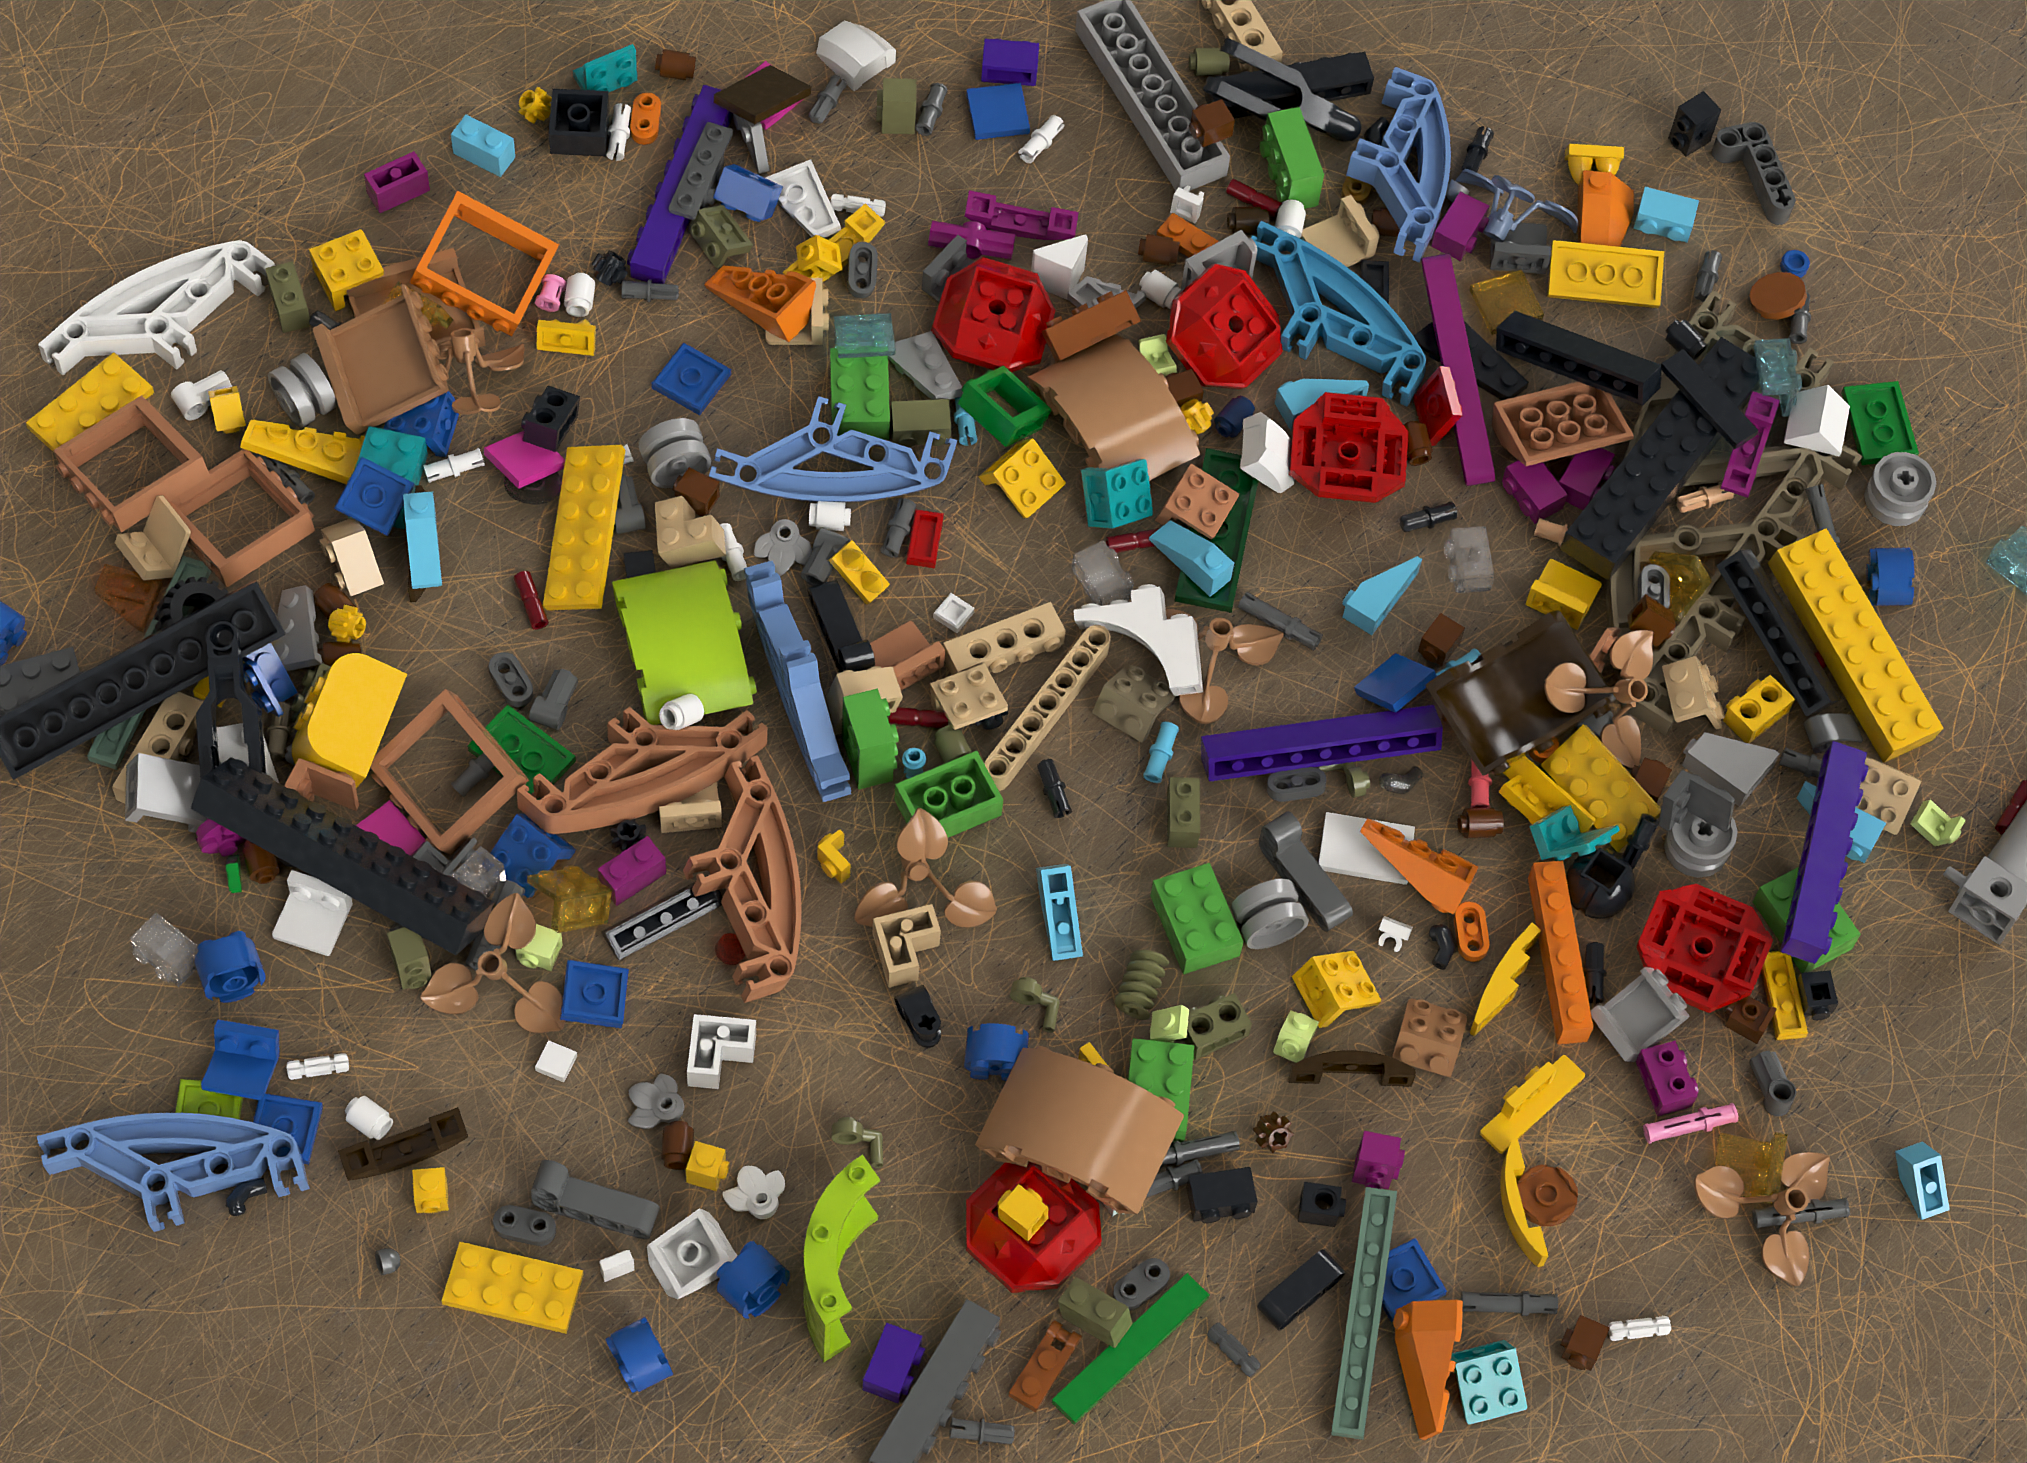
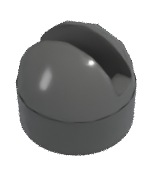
M384 1248L375 1252L377 1268L381 1275L397 1271L401 1259L400 1254L396 1250Z

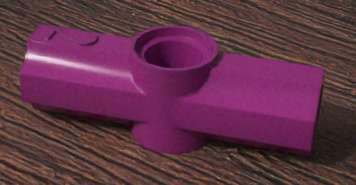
M932 221L928 246L945 248L959 235L967 240L966 253L969 259H976L981 257V255L1012 259L1015 234L986 230L983 224L975 221H968L963 225Z

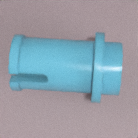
M909 748L902 756L906 778L909 779L923 773L926 756L919 748Z

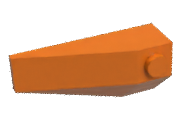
M1583 170L1578 187V243L1620 247L1634 214V190L1611 172Z
M724 265L704 284L708 290L769 333L787 342H790L808 324L816 289L814 280L797 272L788 271L784 275L776 274L774 270L766 269L765 273L753 272L751 268Z
M1367 818L1360 832L1427 901L1432 903L1436 910L1442 913L1449 912L1454 915L1479 867L1445 849L1440 854L1432 851L1427 846V842L1423 840H1405V836L1400 831Z
M1461 1300L1412 1301L1396 1309L1394 1316L1395 1343L1418 1436L1422 1440L1440 1434L1443 1430L1450 1395L1445 1386L1449 1374L1454 1372L1456 1364L1455 1361H1451L1454 1342H1460L1462 1334L1463 1301Z

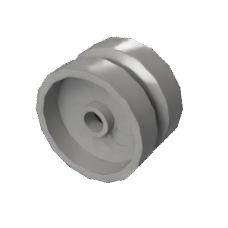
M306 353L293 358L290 361V369L281 365L268 373L270 386L279 404L291 421L299 428H303L315 420V411L325 415L338 406L333 389L324 373Z
M679 418L661 422L644 433L638 442L643 461L647 464V472L651 482L656 487L673 488L679 475L683 476L688 467L705 474L711 466V456L707 446L703 443L700 428L694 420Z
M1894 452L1884 456L1875 466L1872 477L1867 484L1864 494L1866 506L1871 514L1883 523L1892 526L1910 525L1918 521L1924 514L1936 487L1935 473L1930 465L1917 455L1907 452Z
M1687 812L1683 821L1680 824L1675 823L1671 830L1666 833L1664 849L1667 859L1675 869L1688 876L1700 878L1717 873L1723 868L1735 846L1738 832L1735 820L1732 817L1730 828L1727 832H1724Z
M1282 878L1260 883L1247 889L1232 902L1231 910L1236 921L1243 925L1241 933L1246 945L1250 949H1264L1279 945L1292 939L1308 926V916L1304 907L1297 903L1299 896L1291 880Z

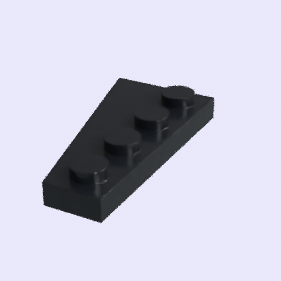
M1464 321L1477 386L1500 400L1514 398L1527 389L1529 382ZM1431 322L1416 333L1414 338L1421 349L1429 353L1430 358L1440 362L1433 322Z

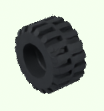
M189 577L185 582L183 580L177 582L157 606L158 610L154 616V620L158 621L155 625L156 632L182 619V606H195L200 609L227 595L229 592L225 588L220 590L217 587L219 583L214 580L211 583H207V578L200 577L198 581L195 580V577Z

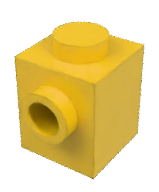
M237 386L208 391L217 432L234 433L239 431L240 427L246 426Z
M695 1141L686 1167V1183L717 1191L720 1180L726 1179L730 1162L726 1161V1149Z
M445 1168L412 1170L416 1212L437 1213L439 1211H448V1188Z
M1018 1184L1013 1191L1007 1190L998 1201V1218L1027 1241L1032 1238L1048 1219V1206L1042 1203L1040 1195L1031 1188L1026 1190Z

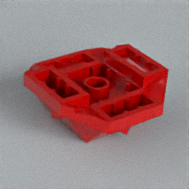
M982 257L947 278L931 331L936 338H939L952 358L992 370L1005 366L1010 372H1015L1027 366L1031 367L1040 364L1046 345L1041 331L1048 328L1046 323L1054 319L1056 310L1037 273ZM993 310H994V311H998V312H1000L1001 314H1000V315H996V314H993L991 311H993Z
M1219 264L1210 265L1172 301L1170 329L1167 331L1166 343L1187 370H1193L1201 387L1244 389L1283 353L1279 315L1245 270ZM1229 321L1232 323L1233 330L1229 328Z
M1325 392L1314 404L1305 409L1293 421L1289 475L1317 497L1376 503L1405 486L1408 430L1390 411L1389 405L1383 398ZM1344 455H1351L1352 458L1345 457Z
M1691 884L1673 890L1659 891L1636 948L1643 967L1654 968V970L1659 969L1668 979L1669 983L1666 985L1673 994H1679L1686 1004L1711 1013L1751 995L1774 939L1768 930L1766 931L1753 907L1699 884ZM1695 947L1705 949L1707 954L1699 953Z
M1005 1162L966 1200V1251L1011 1293L1025 1292V1290L1058 1289L1101 1246L1099 1203L1072 1178L1069 1183H1066L1043 1173L1041 1165L1029 1162L1027 1167ZM1018 1184L1026 1190L1028 1188L1033 1189L1042 1198V1203L1048 1206L1047 1221L1029 1241L1025 1240L998 1218L999 1199L1007 1190L1013 1191Z

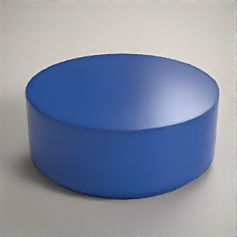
M1790 250L1783 255L1780 268L1782 272L1792 273L1801 278L1807 273L1810 261L1808 256L1802 251Z

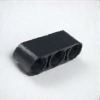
M1322 1249L1270 1291L1259 1302L1257 1308L1280 1331L1334 1287L1346 1272Z

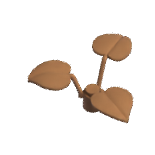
M463 328L452 331V346L447 347L448 355L445 368L447 373H449L453 356L457 362L466 363L471 397L459 398L452 402L453 411L464 415L477 414L481 411H497L501 407V400L498 396L494 394L476 395L471 362L474 360V356H476L475 364L481 368L488 367L491 371L518 368L524 362V343L481 356L472 329Z
M1166 609L1167 619H1171L1170 617L1176 614L1191 616L1181 610ZM1225 618L1213 619L1209 627L1204 626L1203 631L1198 634V641L1206 636L1205 642L1208 648L1213 651L1205 683L1203 684V692L1179 695V703L1183 711L1194 721L1201 724H1210L1220 719L1227 709L1228 696L1223 688L1210 686L1218 652L1224 650L1229 643L1230 649H1237V656L1241 661L1251 665H1263L1274 657L1284 633L1273 628L1251 624L1239 625L1233 628L1231 622Z
M1648 630L1628 632L1620 636L1613 643L1610 650V662L1614 668L1621 670L1620 677L1623 678L1614 687L1584 688L1586 685L1585 673L1574 663H1562L1556 666L1547 676L1544 684L1545 694L1549 702L1556 709L1565 713H1574L1582 710L1585 705L1584 694L1613 693L1619 702L1626 703L1612 717L1613 724H1607L1603 727L1600 741L1623 766L1633 769L1634 765L1639 766L1641 736L1636 721L1631 716L1622 715L1630 708L1636 707V702L1643 701L1648 693L1647 684L1643 680L1650 674L1653 665V631Z
M917 808L897 838L896 845L901 855V864L904 868V871L900 874L902 878L900 889L897 891L896 886L888 881L876 884L866 892L859 902L854 919L858 924L873 927V918L908 910L907 901L901 897L906 892L907 879L921 881L926 877H929L942 894L950 900L944 909V914L956 926L968 928L981 925L995 915L997 907L992 892L982 882L972 880L964 882L955 889L954 895H952L929 869L926 858H940L947 849L948 837L943 826L933 815L922 808Z
M518 893L509 895L491 911L484 928V935L489 944L502 946L499 949H494V952L488 951L479 957L478 969L476 970L474 980H472L471 971L466 966L459 963H449L434 973L426 989L420 995L421 1000L434 1010L446 1014H462L472 1009L478 1002L479 996L474 986L480 982L483 975L490 980L503 978L524 996L516 1003L514 1009L516 1021L523 1029L538 1034L562 1030L566 1020H560L562 995L556 987L548 982L538 981L527 992L506 974L507 963L500 955L507 950V946L512 949L524 948L533 940L536 933L535 918Z
M1804 1152L1789 1156L1781 1163L1778 1170L1779 1181L1788 1189L1769 1196L1740 1197L1744 1190L1743 1181L1734 1169L1726 1166L1712 1167L1697 1175L1694 1179L1697 1198L1705 1210L1715 1217L1727 1219L1736 1216L1739 1211V1203L1774 1202L1776 1211L1786 1216V1219L1779 1228V1234H1772L1764 1240L1761 1248L1763 1263L1773 1275L1788 1284L1799 1286L1802 1283L1809 1264L1808 1243L1800 1232L1790 1231L1786 1233V1229L1791 1221L1796 1219L1795 1213L1804 1210L1811 1199L1820 1200L1823 1197L1827 1187L1830 1156L1814 1152Z

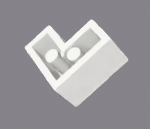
M694 1014L687 1067L688 1086L719 1089L722 1060L753 1063L756 1020Z

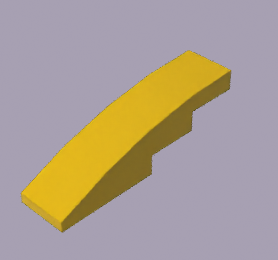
M1533 922L1511 945L1496 967L1479 1003L1469 1032L1471 1035L1475 1036L1515 997L1519 987L1515 980L1526 970L1530 960L1526 952L1537 942L1541 929Z

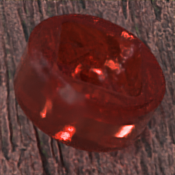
M734 933L724 934L715 945L717 957L725 964H739L746 956Z

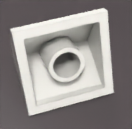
M1086 234L1033 250L1031 272L1038 274L1047 292L1067 299L1068 292L1077 285L1085 269L1088 243Z
M1829 385L1794 393L1784 443L1840 456L1850 406Z

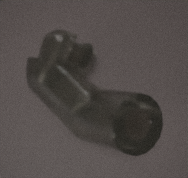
M1413 766L1405 775L1386 772L1380 776L1379 785L1388 792L1406 794L1424 777V774L1416 766Z

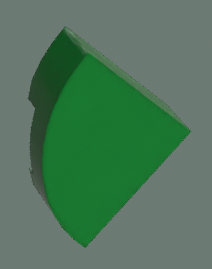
M239 854L228 855L226 859V872L229 891L231 893L242 892Z

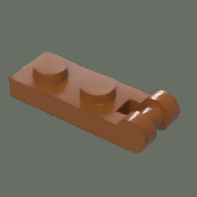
M1056 1320L1051 1323L1044 1338L1008 1397L1035 1413L1082 1339V1336L1075 1331L1070 1333L1063 1329V1324ZM1055 1339L1065 1344L1062 1351L1052 1346Z

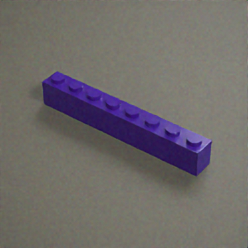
M703 85L700 94H695L691 105V110L693 111L691 116L685 117L682 132H684L682 138L676 139L673 148L674 157L666 163L664 170L665 179L663 182H659L656 187L654 205L650 204L648 206L645 227L641 226L638 230L636 249H631L629 252L627 265L630 266L631 278L645 282L651 279L652 283L664 284L691 220L670 213L669 205L706 123L711 122L728 128L734 114L714 103V94L721 91V89Z
M1434 705L1400 709L1396 713L1384 711L1201 736V761L1210 782L1300 768L1442 750L1443 726Z
M1836 741L1831 743L1822 758L1780 951L1813 964L1818 961L1822 954L1827 955L1831 947L1832 938L1828 937L1829 930L1833 929L1837 919V912H1834V907L1838 904L1843 888L1839 887V883L1844 878L1848 863L1844 862L1845 855L1849 854L1853 844V838L1849 837L1850 831L1855 828L1858 820V814L1854 813L1855 807L1859 805L1862 799L1863 789H1860V784L1864 781L1868 772V765H1865L1867 752Z

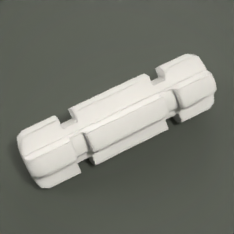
M833 194L831 197L833 210L842 211V209H846V212L854 213L866 203L880 217L884 216L886 203L884 200L874 199V202H872L870 198L849 195L848 198H844L842 194Z
M345 1053L335 1054L334 1058H330L328 1055L304 1059V1062L299 1060L287 1062V1074L291 1080L302 1078V1075L313 1077L332 1074L334 1070H336V1073L349 1070L348 1056Z
M1667 1316L1655 1317V1320H1652V1318L1626 1320L1624 1324L1622 1321L1609 1323L1608 1326L1610 1327L1608 1331L1609 1337L1612 1341L1623 1340V1337H1627V1339L1651 1337L1654 1333L1657 1336L1668 1335L1671 1331L1670 1320Z

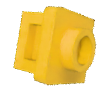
M841 829L834 834L829 833L825 835L817 846V860L821 863V868L828 877H835L840 884L850 878L851 864L838 851L844 846V833Z

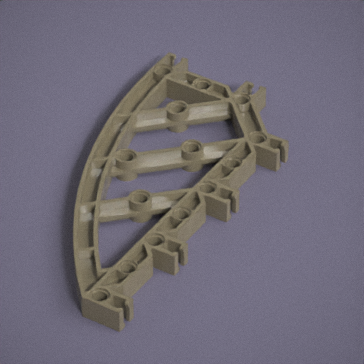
M1712 290L1689 322L1705 338L1704 342L1708 345L1706 350L1694 360L1698 365L1720 337H1723L1769 366L1764 382L1757 393L1780 400L1779 403L1787 402L1789 412L1793 394L1820 387L1828 377L1834 361L1827 358L1822 369H1819L1817 374L1813 373L1809 368L1813 359L1817 358L1818 352L1809 348L1796 367L1793 368L1789 355L1738 325L1727 326L1737 306L1736 303L1730 300L1726 310L1720 316L1712 312L1717 301L1719 302L1722 297L1721 294ZM1672 347L1665 360L1678 352ZM1662 370L1661 388L1642 406L1632 432L1634 438L1629 441L1625 457L1679 390ZM1793 445L1764 448L1755 477L1788 474L1753 522L1699 529L1691 525H1683L1678 527L1675 532L1645 535L1609 581L1606 579L1608 628L1617 627L1621 629L1618 637L1632 632L1629 629L1627 615L1638 603V577L1640 575V565L1665 561L1688 564L1696 557L1730 553L1727 557L1729 558L1739 550L1751 549L1761 565L1764 558L1770 561L1778 549L1805 537L1803 534L1789 526L1808 501L1805 489L1819 485L1822 478L1842 490L1847 484L1850 475L1852 476L1855 473L1862 455L1845 445L1842 446L1840 456ZM1731 452L1707 455L1683 486L1721 482ZM1719 569L1680 621L1673 635L1660 650L1653 651L1651 672L1643 679L1648 687L1646 698L1649 702H1636V707L1630 708L1627 711L1665 736L1672 728L1675 719L1662 666L1696 656L1701 650L1704 640L1726 652L1732 644L1734 636L1737 637L1741 632L1746 617L1731 609L1737 599ZM1700 614H1705V615H1707V616L1710 617V618H1705V617L1701 616ZM1670 655L1677 656L1679 660L1672 658ZM1613 667L1617 683L1623 680V678L1620 677L1621 670ZM1621 703V707L1623 708L1626 705V703Z

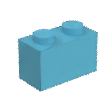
M468 115L463 117L451 133L453 154L499 177L503 175L515 159L514 138Z
M1645 187L1633 229L1640 230L1646 234L1667 237L1674 241L1688 242L1699 200Z

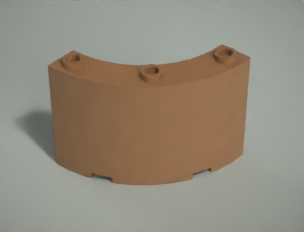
M1114 334L1027 377L1032 391L1052 409L1051 413L1054 416L1060 414L1064 418L1063 427L1075 444L1082 443L1089 455L1085 459L1088 467L1110 469L1135 460L1146 459L1150 481L1201 455L1197 447L1199 445L1198 436L1194 430L1190 429L1176 400L1169 391L1165 376L1162 373L1158 374L1129 339H1124Z
M1037 1046L1036 1049L1022 1048L975 1146L995 1161L1027 1167L1029 1162L1041 1165L1042 1172L1066 1183H1069L1072 1178L1088 1187L1086 1193L1100 1200L1117 1213L1138 1214L1184 1118V1114L1174 1108L1175 1103L1170 1099L1162 1096L1157 1097L1144 1088L1114 1074V1071L1107 1065L1097 1063L1095 1066L1073 1057L1052 1052L1043 1046Z

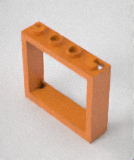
M457 191L409 283L422 289L421 292L430 293L441 299L447 306L456 307L466 312L472 319L481 320L491 325L497 332L500 330L512 337L559 244ZM454 216L541 261L514 314L427 268Z

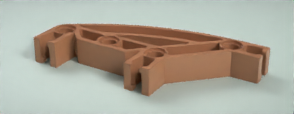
M628 707L623 711L624 725L622 727L618 726L620 721L617 718H613L607 723L608 741L612 745L565 779L564 792L557 789L539 773L533 778L534 792L532 795L527 792L529 787L525 784L517 789L518 808L542 830L550 834L596 829L618 824L624 820L636 819L659 811V806H666L669 803L680 802L722 779L731 763L741 761L743 764L767 746L768 727L760 723L758 729L752 732V722L755 720V717L746 710L725 727L687 726L680 730L667 729L663 725L649 724L636 711Z
M758 755L750 757L746 767L741 771L739 769L743 766L741 761L730 764L724 778L737 804L718 848L689 857L683 869L687 880L694 877L693 873L705 870L710 872V875L706 877L702 873L696 875L697 880L692 888L695 897L722 888L726 889L721 903L747 959H749L739 963L732 978L737 986L743 983L742 979L758 976L760 982L755 984L753 980L746 981L747 986L741 995L744 1003L780 992L785 988L794 973L801 931V889L795 849L781 804ZM748 775L750 782H747L744 776ZM752 796L758 797L761 801L755 800ZM752 846L754 847L759 866L763 896L746 862ZM722 864H727L731 869H726ZM746 916L754 918L756 922L748 920ZM771 969L779 971L781 975L774 974Z

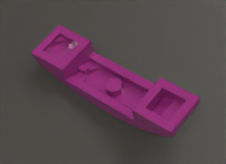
M969 190L964 217L971 221L979 222L991 230L1015 234L1017 237L1038 240H1066L1075 238L1079 212L1051 207L1050 213L998 203L996 202L995 195Z
M1752 391L1744 415L1759 431L1755 437L1737 449H1732L1720 489L1748 498L1780 400Z

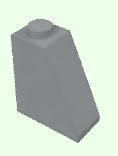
M1704 732L1698 740L1693 738L1684 749L1683 753L1686 754L1682 766L1693 774L1699 775L1708 784L1729 792L1735 798V804L1740 807L1774 767L1780 753L1769 748Z

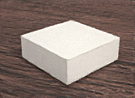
M950 593L934 612L933 618L955 633H958L974 614L975 608Z
M548 1040L535 1066V1070L565 1082L577 1058V1052Z
M625 1250L600 1260V1271L604 1282L634 1271V1260L630 1250Z

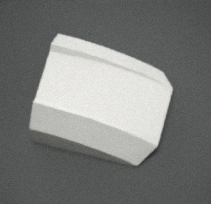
M845 20L819 37L817 56L836 75L840 76L841 80L844 79L853 91L860 88L863 83L883 69L893 65L896 61V49L886 40L864 26Z
M1262 412L1243 419L1244 432L1240 469L1277 493L1284 492L1294 485L1295 481L1289 475L1291 439L1278 424Z
M700 1208L647 1246L650 1267L666 1294L675 1299H680L718 1279L719 1277L716 1275L718 1269L725 1262H732L738 1256L721 1230L719 1223L709 1212Z

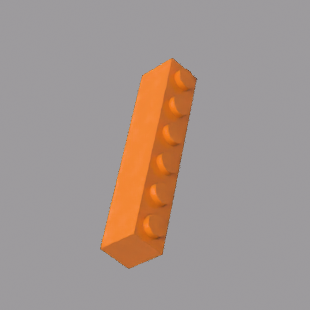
M1563 860L1533 863L1530 870L1528 883L1536 926L1541 929L1538 939L1557 1044L1587 1042L1593 1030V1022Z

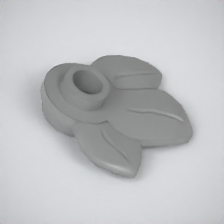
M782 519L774 523L769 533L758 538L754 548L755 557H768L769 561H773L775 573H778L779 576L785 574L794 561L805 566L812 554L810 542L800 536L798 526L788 519ZM782 529H788L791 534L789 537L783 538L779 532Z
M660 1073L656 1077L654 1084L640 1082L629 1089V1097L634 1105L637 1106V1109L629 1117L628 1123L637 1128L650 1129L661 1121L670 1123L679 1120L683 1115L684 1101L677 1094L678 1085L671 1076ZM672 1103V1105L669 1108L664 1109L666 1105Z

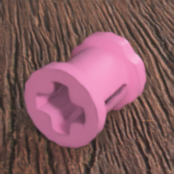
M546 274L541 280L543 287L540 295L536 297L535 304L542 310L556 312L559 310V299L561 293L566 289L567 282L557 275Z

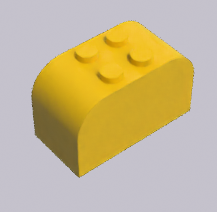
M360 653L347 654L336 660L323 677H318L314 687H310L304 699V703L307 705L303 713H299L293 728L297 730L291 749L294 763L296 764L300 758L308 762L311 761L333 772H345L353 778L357 788L368 774L407 674Z

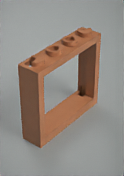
M142 395L53 450L59 463L55 467L63 478L69 477L75 491L78 494L83 492L93 510L98 508L104 521L109 526L113 524L121 533L150 515L156 496L163 495L170 502L210 477L203 457ZM145 426L182 465L122 503L114 506L78 467Z
M245 449L208 471L210 477L169 502L191 531L186 545L226 587H229L315 532L311 520L314 518V515L309 511L307 504H301L298 501L291 487L285 488L280 477L274 470L268 471L265 462L260 456L256 458L250 451ZM251 476L291 518L226 559L186 516Z
M447 689L442 691L374 756L370 766L374 771L371 774L372 778L381 787L384 788L386 786L392 793L389 795L391 801L400 809L404 807L409 813L407 820L419 831L422 829L428 836L425 841H428L437 850L449 855L517 792V789L529 781L459 696ZM449 711L504 777L442 835L387 769Z

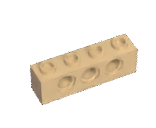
M1201 0L1203 7L1209 9L1212 14L1216 28L1221 29L1225 38L1239 42L1281 63L1283 51L1251 0ZM1239 63L1242 70L1249 72L1260 70L1250 64Z
M1048 602L944 642V661L951 675L984 663L990 673H998L1016 662L1024 663L1031 660L1037 654L1045 651L1053 652L1059 649L1064 644L1066 630L1052 603ZM1033 633L1038 637L1030 638L1026 634ZM1000 644H1008V645H1010L1011 647H1009V648H1002V647H1000L999 645H1000ZM981 654L984 657L978 659L974 658L972 655Z
M177 692L164 699L112 786L117 801L125 804L126 766L138 753L180 761L183 755L187 756L193 745V738L197 733L196 713L203 701L181 692ZM175 725H183V727L178 730L171 729ZM162 749L169 750L167 753L162 755L156 754L158 751Z

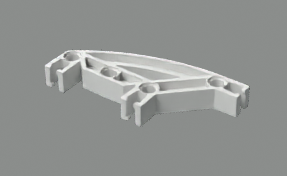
M242 240L200 248L164 260L113 285L73 313L38 344L42 359L49 365L55 361L57 371L63 376L86 356L111 355L113 352L117 355L156 353L177 370L183 365L184 359L181 358L179 349L177 347L172 348L171 346L177 343L185 348L190 356H193L197 349L194 336L189 332L234 293V280H237L256 296H259L264 292L265 286L262 285L260 275L257 273L254 275L253 272L259 271L266 276L265 268L275 266V263L251 244Z

